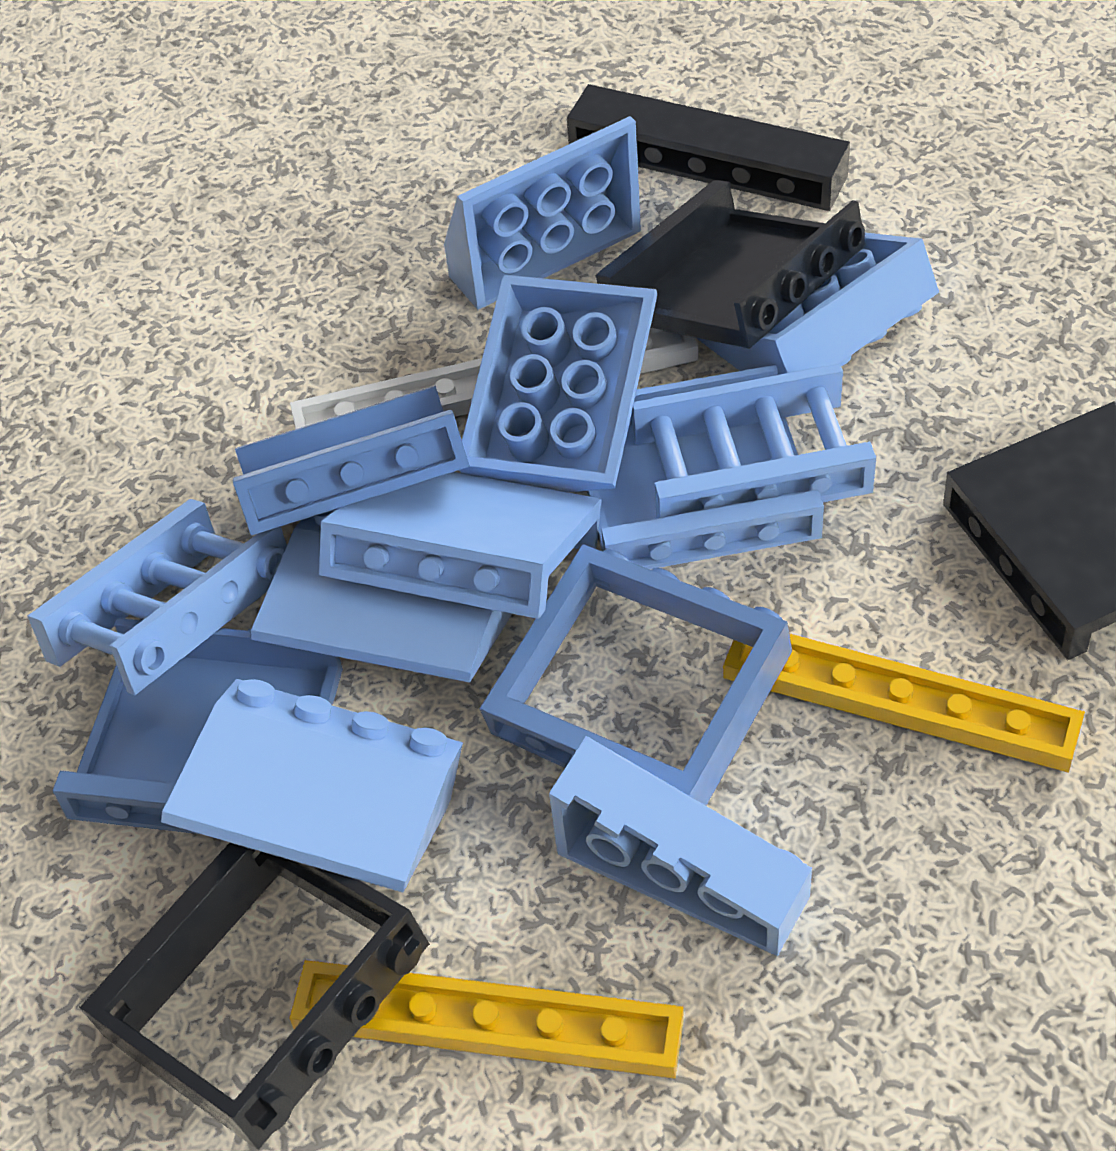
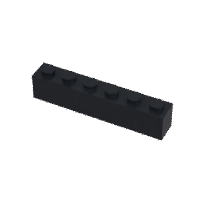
M588 84L566 117L569 144L631 116L636 121L638 167L705 183H711L713 180L726 181L730 183L731 189L825 211H831L848 177L850 141Z

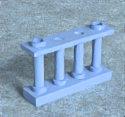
M841 364L809 368L797 372L634 402L632 415L635 444L641 445L656 442L666 480L655 482L656 517L663 518L819 490L822 502L873 493L876 455L871 442L847 446L833 408L841 407L843 379ZM812 413L825 450L794 456L781 418ZM760 422L772 460L741 466L729 428ZM708 432L720 470L688 476L677 438Z
M193 499L187 500L27 616L45 661L61 667L87 646L113 655L127 693L132 695L138 694L268 591L287 547L282 528L280 526L258 533L245 543L215 535L205 503ZM207 556L222 559V561L206 573L193 569L195 565ZM169 585L183 589L166 603L152 599ZM131 615L143 619L125 634L110 630L115 626L117 618L125 619Z

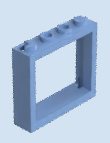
M582 544L547 600L545 612L539 619H535L481 705L480 711L492 735L564 768L567 766L587 736L706 806L792 653L788 623L768 608H750L730 600L727 595L715 588L704 587L700 589L680 581L674 574L665 569L653 568L650 570L630 562L625 556L614 550L605 549L600 551ZM596 587L753 647L683 771L525 704Z

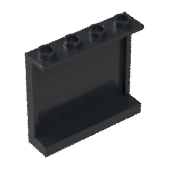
M713 180L595 274L597 284L656 289L657 299L650 328L750 349L866 246L865 228L861 220L859 202L852 200L826 223L735 209L730 183Z
M1116 402L1108 403L947 472L943 499L944 507L1067 661L1087 652L1091 634L1116 622Z

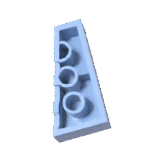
M587 736L549 792L558 855L773 955H779L810 897L812 868L803 863L797 856L777 848Z

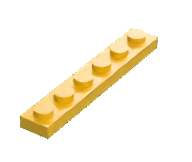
M790 634L792 653L774 683L771 692L1069 773L1085 711ZM733 640L723 664L724 679L735 680L753 647Z
M311 960L304 961L289 1017L293 1029L297 1027L348 965ZM408 973L400 979L381 1002L372 1020L366 1025L361 1026L353 1037L676 1079L684 1021V1007Z

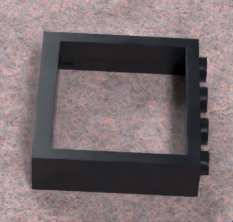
M229 842L79 1008L111 1043L259 1151L269 1137L287 1122L293 1108L317 1079L328 1073L335 1063L337 1055L361 1026L366 1025L372 1020L381 1002L400 979L415 968L421 954L430 944L410 909L364 882L265 852H260L254 859L252 854L256 850ZM280 875L371 930L375 935L236 1099L233 1100L139 1032ZM121 1001L123 1004L114 1015L110 1014L111 1010Z

